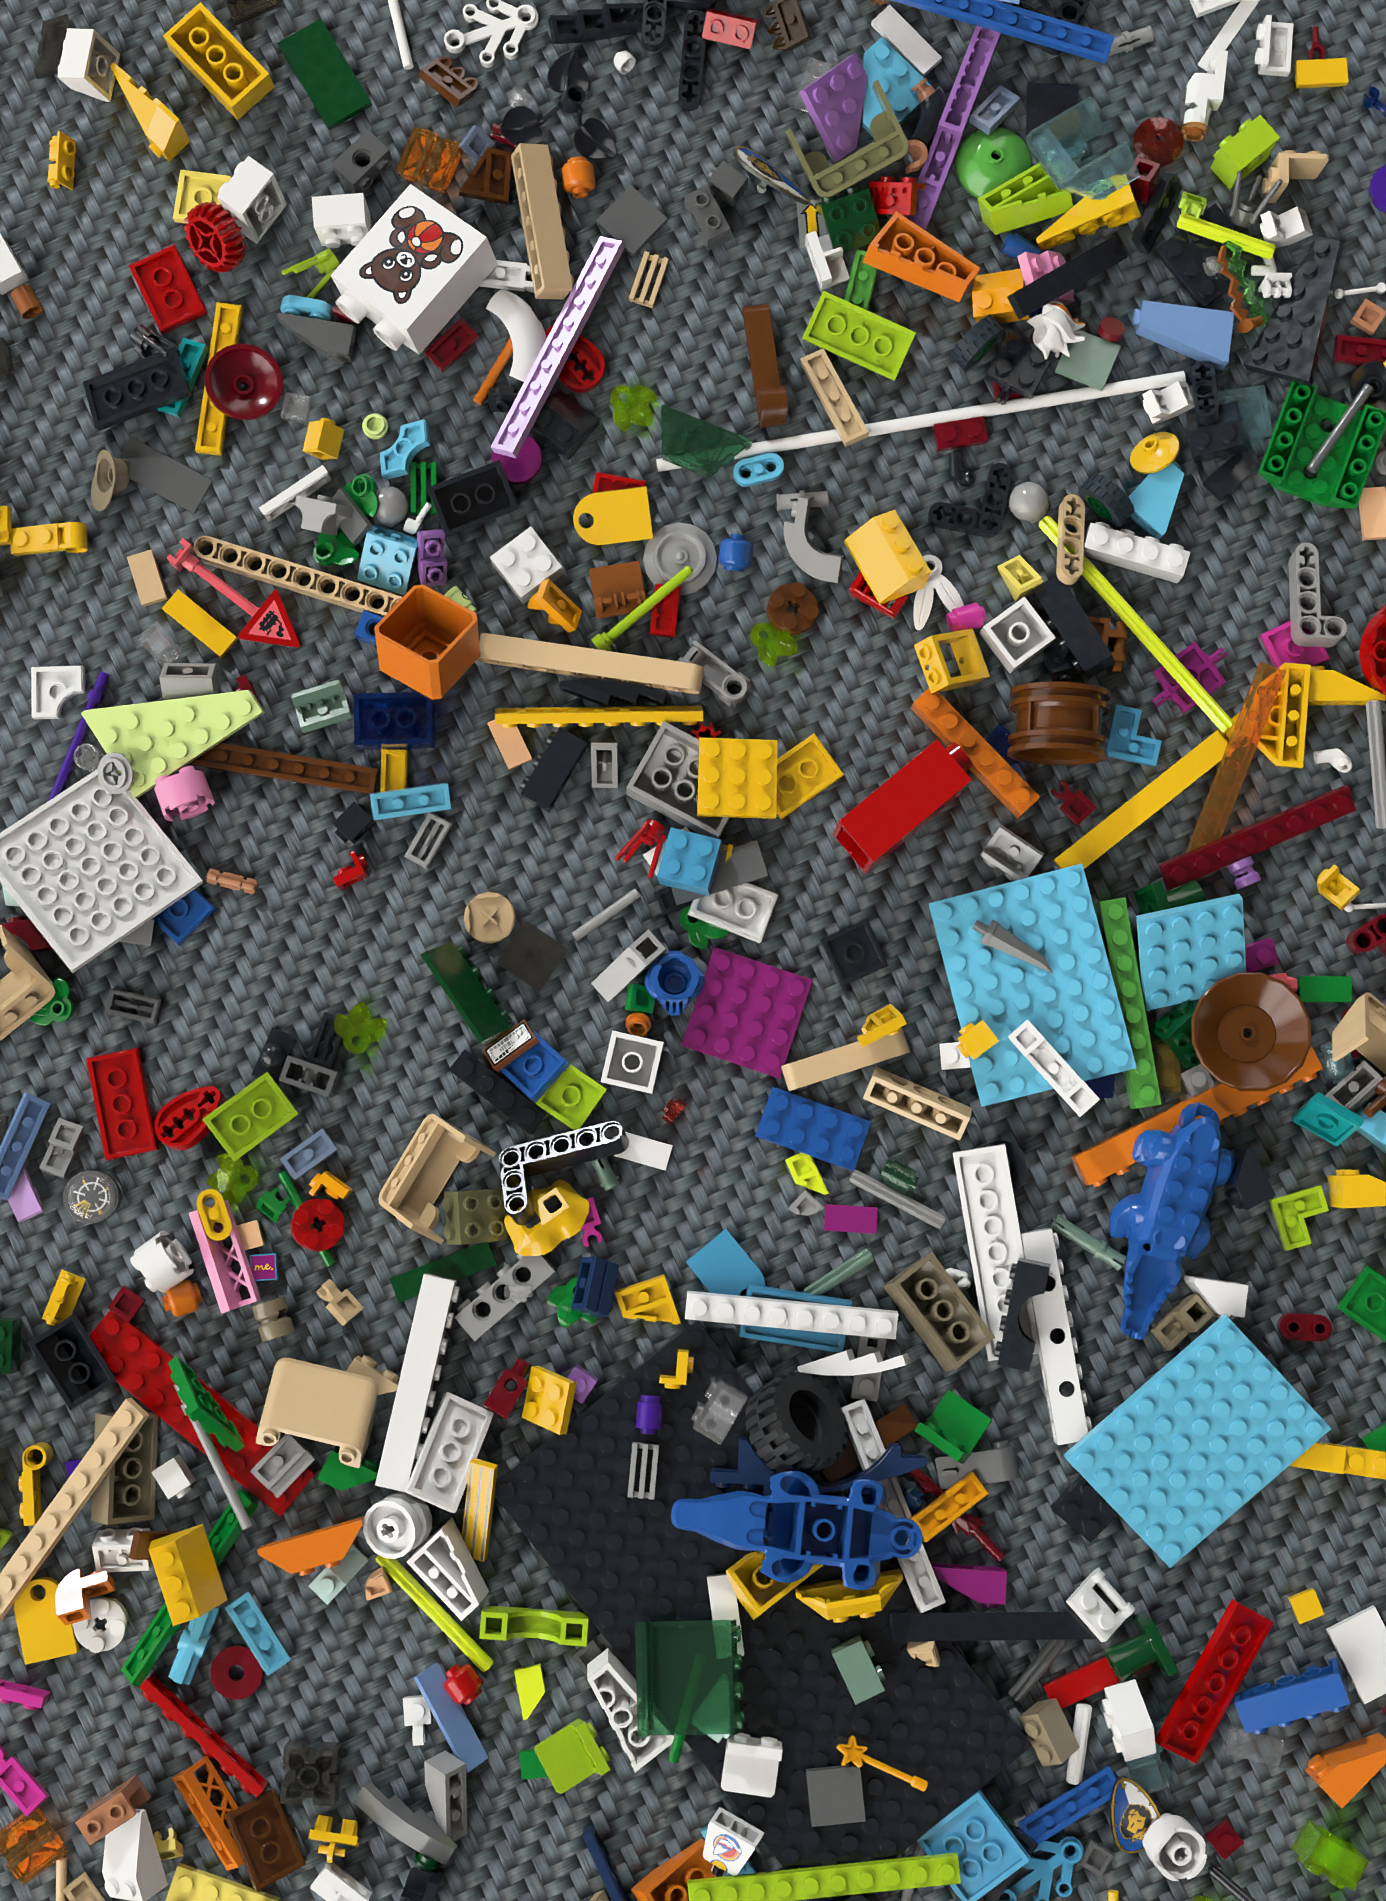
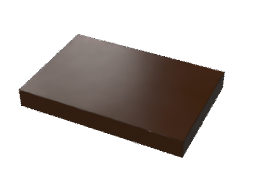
M271 1789L224 1814L255 1891L258 1892L306 1865L275 1789Z

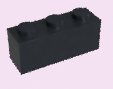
M559 727L557 733L553 731L546 741L548 748L544 755L540 753L533 763L535 770L531 777L527 775L519 788L522 790V798L548 813L588 747L587 742Z

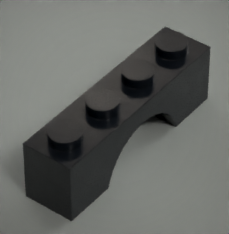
M1020 1257L1017 1264L1012 1263L1009 1279H1014L1012 1290L1007 1289L1004 1305H1009L1007 1316L1002 1315L999 1331H1004L1002 1342L997 1341L994 1357H999L997 1365L1027 1372L1030 1371L1036 1342L1022 1329L1019 1314L1021 1306L1026 1300L1035 1295L1045 1293L1051 1264Z

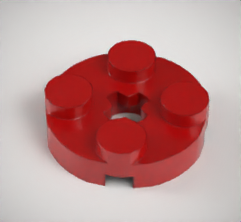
M320 1198L310 1199L302 1203L293 1214L290 1225L291 1233L296 1243L301 1247L314 1252L325 1251L333 1247L342 1237L344 1217L340 1209L332 1201ZM314 1218H318L319 1221L323 1220L325 1225L322 1226V1232H318L317 1229L312 1230L310 1225L314 1223Z

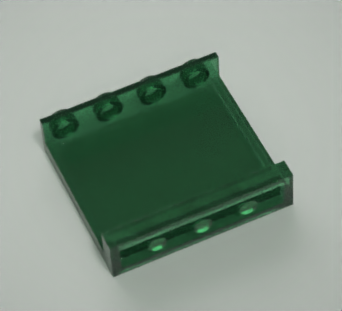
M736 1619L636 1622L638 1737H649L652 1735L739 1734L740 1729L744 1726L743 1711H739V1700H742L743 1686L741 1682H738V1671L742 1669L741 1654H737V1642L741 1641V1628L739 1625H736Z

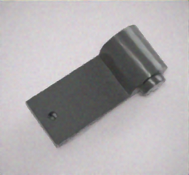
M1008 1440L993 1442V1447L988 1450L971 1452L964 1464L957 1462L949 1455L935 1457L940 1489L950 1488L969 1472H974L982 1484L1009 1481L1020 1477L1014 1444H1009Z

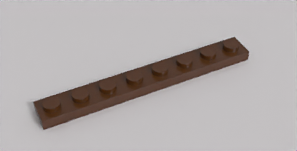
M219 743L188 764L368 795L375 793L379 772L376 768Z

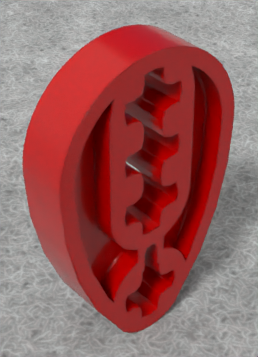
M553 326L546 330V337L549 336ZM580 334L571 354H578L577 360L581 365L586 363V372L588 374L594 373V380L590 381L587 379L584 381L583 371H575L577 369L576 363L573 360L568 362V359L558 379L567 389L573 392L584 393L595 389L601 383L605 375V363L600 350Z
M208 1086L185 1092L168 1102L158 1112L155 1120V1132L159 1140L174 1150H186L195 1146L210 1131L202 1119L225 1102L224 1094L216 1087ZM209 1095L214 1096L215 1102L212 1104L209 1103ZM189 1112L194 1113V1119L192 1121L189 1120V1116L187 1115ZM179 1120L183 1121V1129L178 1128L179 1125L177 1122ZM170 1128L174 1134L171 1138L168 1137L169 1134L167 1132Z

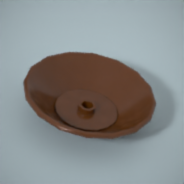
M1237 972L1216 981L1199 998L1191 1019L1192 1045L1201 1065L1218 1082L1239 1091H1267L1286 1083L1303 1066L1311 1046V1020L1301 998L1283 981L1261 972ZM1244 1029H1248L1250 1031V1038L1244 1037Z

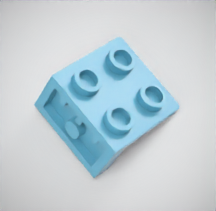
M375 524L366 534L357 580L405 595L409 585L414 558L417 555V537Z

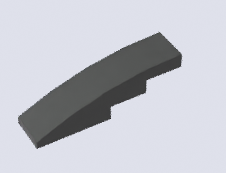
M371 1781L362 1786L354 1803L374 1822L419 1853L441 1864L446 1865L449 1863L458 1846L421 1808L413 1813L396 1794L387 1799Z

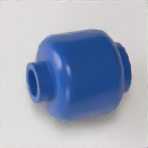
M730 534V539L725 538L721 540L718 561L721 565H724L725 570L744 572V568L751 566L753 544L750 541H745L746 535Z

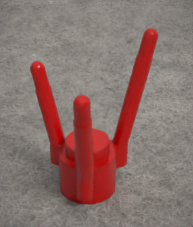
M647 819L641 829L615 856V860L619 861L628 852L623 859V862L627 863L643 842L650 846L657 843L648 878L652 879L662 845L667 839L663 835L665 831L664 826L653 819Z

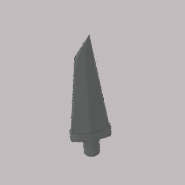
M979 920L976 921L972 929L984 935L980 943L1053 973L1044 956L998 924L999 922L992 920L988 926Z

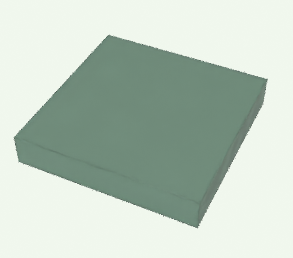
M1078 329L1074 332L1081 333L1085 337L1084 341L1067 343L1070 357L1062 353L1055 373L1102 391L1121 346Z

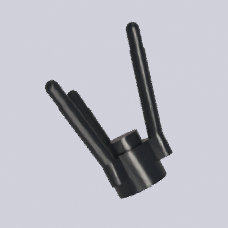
M144 325L137 326L130 335V341L135 344L134 350L142 359L148 357L145 351L150 352L153 349L164 357L169 356L157 344V340L170 348L176 346L179 349L177 344L162 337L153 329H147Z

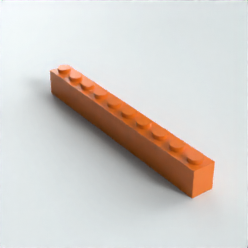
M1311 1045L1303 1066L1284 1084L1267 1091H1239L1225 1084L1218 1083L1194 1097H1190L1071 1156L1084 1184H1093L1094 1188L1108 1181L1107 1176L1115 1172L1119 1176L1132 1169L1130 1165L1137 1162L1132 1159V1150L1137 1137L1146 1130H1161L1170 1133L1173 1127L1178 1125L1180 1113L1186 1106L1192 1103L1206 1104L1218 1114L1220 1125L1225 1123L1224 1118L1233 1115L1234 1118L1248 1112V1106L1254 1103L1260 1106L1271 1100L1270 1095L1278 1091L1280 1094H1284L1295 1088L1294 1083L1300 1080L1305 1083L1318 1077L1316 1072L1322 1070L1323 1067ZM1197 1116L1195 1117V1120L1204 1116Z

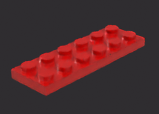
M1231 1599L1155 1738V1742L1159 1746L1196 1764L1198 1763L1274 1624L1273 1621Z

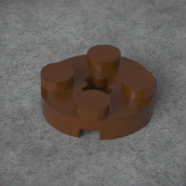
M796 582L794 584H783L772 592L766 607V614L769 622L776 630L780 632L783 630L790 633L789 635H799L811 628L819 614L817 600L812 592L804 584ZM789 604L795 605L798 608L797 614L793 612L788 613L786 609L789 607Z

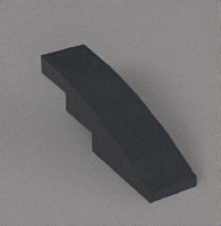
M644 3L603 4L601 9L577 10L575 15H550L548 23L552 44L598 41L640 33L642 31ZM653 10L648 12V17L655 20Z
M581 679L561 681L559 684L560 691L603 707H609L612 699L630 706H637L639 699L659 706H664L667 700L666 692L639 684L615 680Z

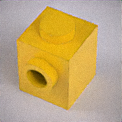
M327 418L309 422L303 452L321 460L338 459L344 429L336 426L335 421Z
M984 1020L975 1026L970 1022L959 1031L962 1036L958 1038L960 1044L957 1045V1048L966 1059L971 1056L974 1060L999 1042V1040Z

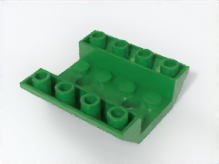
M1291 382L1258 474L1275 489L1320 506L1357 508L1386 428V411L1368 404L1362 410H1359L1317 470L1316 478L1308 479L1303 473L1304 468L1308 467L1331 433L1322 430L1321 422H1331L1334 429L1349 406L1315 394L1318 386L1314 384L1308 386Z

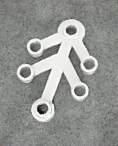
M487 0V10L491 14L501 12L510 17L501 20L478 10L473 4H467L463 8L464 19L467 22L478 21L487 26L462 34L459 30L448 31L444 37L446 49L450 53L457 54L463 51L465 45L491 37L485 50L479 56L481 65L485 68H490L495 64L494 55L505 32L515 28L510 41L506 42L503 46L505 57L513 60L519 55L518 46L525 32L534 29L538 24L539 17L535 8L530 5H521L516 8L501 0ZM496 2L498 6L493 8L490 4ZM470 10L475 12L472 16H468L466 13ZM524 17L531 18L529 21H522ZM455 41L460 43L458 46H451ZM514 48L515 51L513 53H508L507 49ZM485 56H490L492 58L490 61L487 62L483 60Z

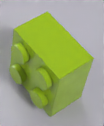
M1261 115L1253 121L1250 118L1239 127L1238 130L1240 132L1234 137L1231 134L1228 135L1219 144L1220 149L1213 155L1215 160L1210 168L1229 190L1235 187L1237 172L1242 171V181L1269 158L1280 139V136Z

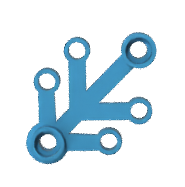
M1066 1836L1059 1842L1045 1840L1040 1843L1034 1852L1042 1850L1055 1854L1047 1860L1031 1857L1030 1861L1023 1868L1033 1870L1006 1888L1003 1893H1008L1009 1898L1005 1901H1017L1016 1897L1039 1880V1892L1033 1901L1042 1899L1049 1901L1053 1870L1061 1864V1878L1056 1881L1055 1889L1061 1897L1070 1896L1072 1893L1071 1878L1073 1866L1082 1859L1084 1854V1848L1080 1840L1074 1836ZM1067 1846H1074V1851L1066 1853L1065 1849ZM1061 1884L1068 1885V1889L1064 1892L1060 1891L1059 1887Z

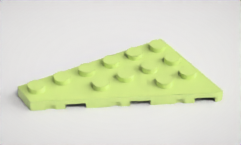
M243 690L85 710L81 714L107 754L113 752L125 754V758L132 761L130 765L135 770L133 773L135 782L130 785V791L135 798H139L156 786L155 779L164 775L172 776L265 712L252 691Z

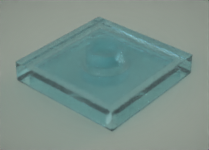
M1264 385L1217 392L1218 405L1238 401L1245 440L1272 436L1273 432Z

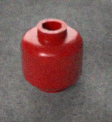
M456 1663L445 1673L447 1679L443 1683V1688L456 1704L464 1703L468 1705L482 1693L480 1688L483 1680L470 1664H464L460 1667Z

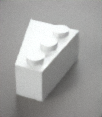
M452 1517L422 1544L407 1561L412 1569L461 1621L482 1602L489 1592Z

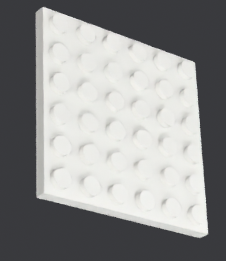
M98 769L0 833V882L72 973L203 884V880L138 799L133 796L132 792L128 790L121 794H112L105 790L99 781ZM115 771L111 772V775L115 774V776H118Z

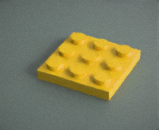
M699 738L697 816L776 819L778 740Z

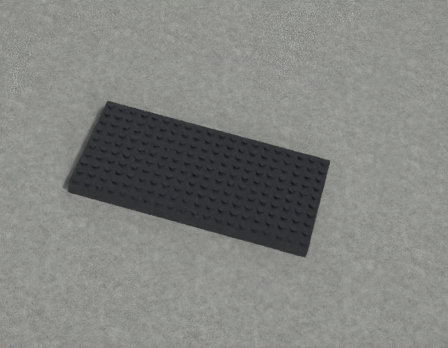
M694 1320L569 1421L567 1434L559 1435L553 1433L497 1478L495 1497L675 1729L677 1728L696 1653L707 1656L686 1732L685 1742L720 1787L727 1739L722 1737L720 1742L717 1743L692 1724V1717L723 1673L729 1677L734 1710L733 1724H735V1728L731 1734L745 1733L750 1735V1737L760 1739L761 1737H772L782 1742V1758L779 1761L775 1794L772 1797L730 1791L724 1792L748 1823L764 1832L762 1841L785 1870L895 1859L1029 1749L1032 1744L952 1641L935 1642L940 1656V1667L928 1666L926 1661L917 1657L915 1659L911 1657L907 1651L908 1642H891L889 1614L919 1613L909 1586L904 1580L897 1587L882 1611L875 1612V1616L860 1618V1615L849 1616L848 1621L839 1623L833 1622V1619L827 1620L796 1598L795 1588L754 1620L737 1598L744 1656L717 1658L707 1575L726 1573L727 1569L745 1555L755 1551L733 1549L697 1532L676 1528L672 1524L671 1510L673 1504L679 1499H703L736 1491H747L762 1496L764 1494L763 1485H758V1489L742 1488V1484H732L731 1488L715 1487L716 1483H710L711 1468L737 1469L738 1438L747 1437L749 1440L750 1432L746 1430V1421L748 1419L745 1418L748 1401L755 1391L701 1322ZM678 1349L689 1350L688 1357H694L693 1372L687 1373L686 1385H681L680 1389L665 1388V1383H659L660 1375L676 1376ZM641 1395L662 1396V1403H664L662 1430H657V1435L641 1434V1428H636L637 1403L640 1401ZM633 1442L659 1444L654 1500L627 1497ZM637 1448L634 1491H639L643 1451L641 1448ZM648 1449L644 1492H650L653 1450ZM820 1473L811 1477L815 1483H827ZM834 1491L820 1493V1495L837 1496ZM763 1537L764 1543L768 1541L767 1537ZM888 1559L880 1561V1572L895 1570ZM823 1565L798 1586L842 1579V1567ZM860 1635L863 1642L869 1641L875 1654L870 1658L875 1667L880 1665L886 1681L882 1682L885 1691L855 1705L832 1655L831 1648ZM851 1736H855L857 1746L867 1747L863 1754L912 1777L917 1776L928 1781L927 1788L923 1792L912 1787L909 1782L862 1761L863 1765L860 1767L866 1821L811 1826L806 1769L840 1766L844 1754L837 1749V1745H847ZM850 1895L815 1898L808 1900L844 1901Z

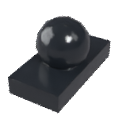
M272 1027L265 1045L260 1050L258 1061L251 1075L259 1078L268 1072L277 1084L286 1058L290 1056L298 1038Z

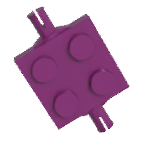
M1194 641L1175 656L1209 695L1226 683L1225 679L1218 672L1216 665L1228 656L1225 651L1217 657L1224 651L1222 647L1209 656ZM1163 666L1152 673L1163 690L1151 699L1152 703H1155L1162 698L1154 705L1155 707L1159 708V706L1170 699L1184 714L1197 705Z

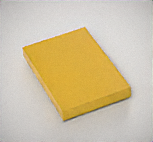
M815 733L777 759L776 814L780 820L844 776V773Z

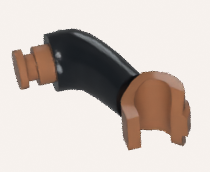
M926 77L911 89L912 92L916 91L918 93L916 97L920 101V104L917 106L920 111V117L911 139L908 140L907 152L912 157V163L906 167L905 174L915 173L927 160V145L938 128L946 106L945 96L941 89L938 88L935 91L932 85L928 86L926 83L928 79Z

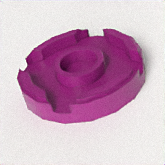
M529 435L516 458L494 453V451L491 454L492 463L500 460L508 483L514 485L525 484L531 481L540 472L543 462L539 445Z

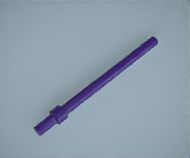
M100 671L93 690L90 689L86 698L88 703L85 710L97 709L98 704H102L105 696L103 692L109 680V674ZM83 716L48 801L62 793L89 729V725Z

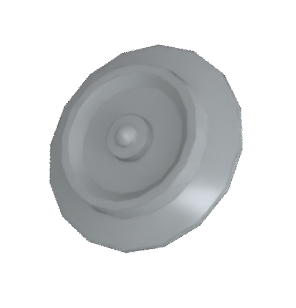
M678 522L665 525L653 534V539H650L645 546L643 562L646 574L654 586L655 584H665L685 566H691L693 574L679 585L681 586L680 596L695 593L708 584L715 573L717 555L714 543L706 532L695 525Z

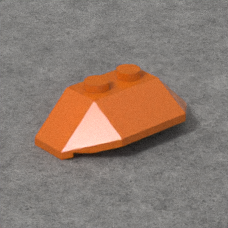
M365 1516L262 1545L257 1549V1553L290 1574L299 1572L300 1576L316 1571L315 1567L324 1564L326 1568L335 1567L341 1564V1560L350 1551L363 1528Z

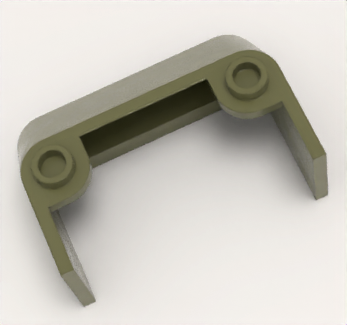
M878 80L873 82L872 89L883 112L876 115L870 124V132L874 142L836 163L829 165L826 157L817 151L803 155L791 129L786 130V137L805 175L817 195L822 198L835 196L902 159L907 153V138Z

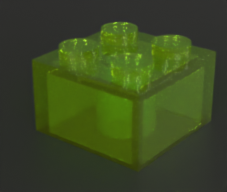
M1306 1819L1292 1846L1299 1855L1297 1859L1305 1864L1304 1867L1317 1876L1323 1873L1329 1878L1328 1881L1342 1890L1346 1886L1354 1891L1369 1863L1353 1844Z

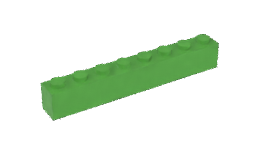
M1126 898L1100 901L1095 904L1096 917L1137 1067L1123 1071L1130 1109L1162 1105Z

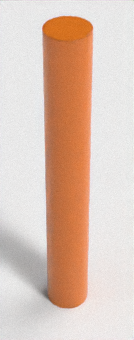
M511 337L474 397L473 401L476 404L482 406L490 392V388L493 387L513 353Z

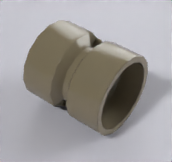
M285 1296L251 1307L255 1321L261 1323L258 1331L262 1342L295 1332L291 1317L286 1316L289 1309Z

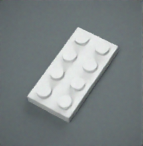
M449 1392L444 1393L405 1492L448 1512L455 1513L468 1482L470 1461L473 1458L477 1459L494 1413Z

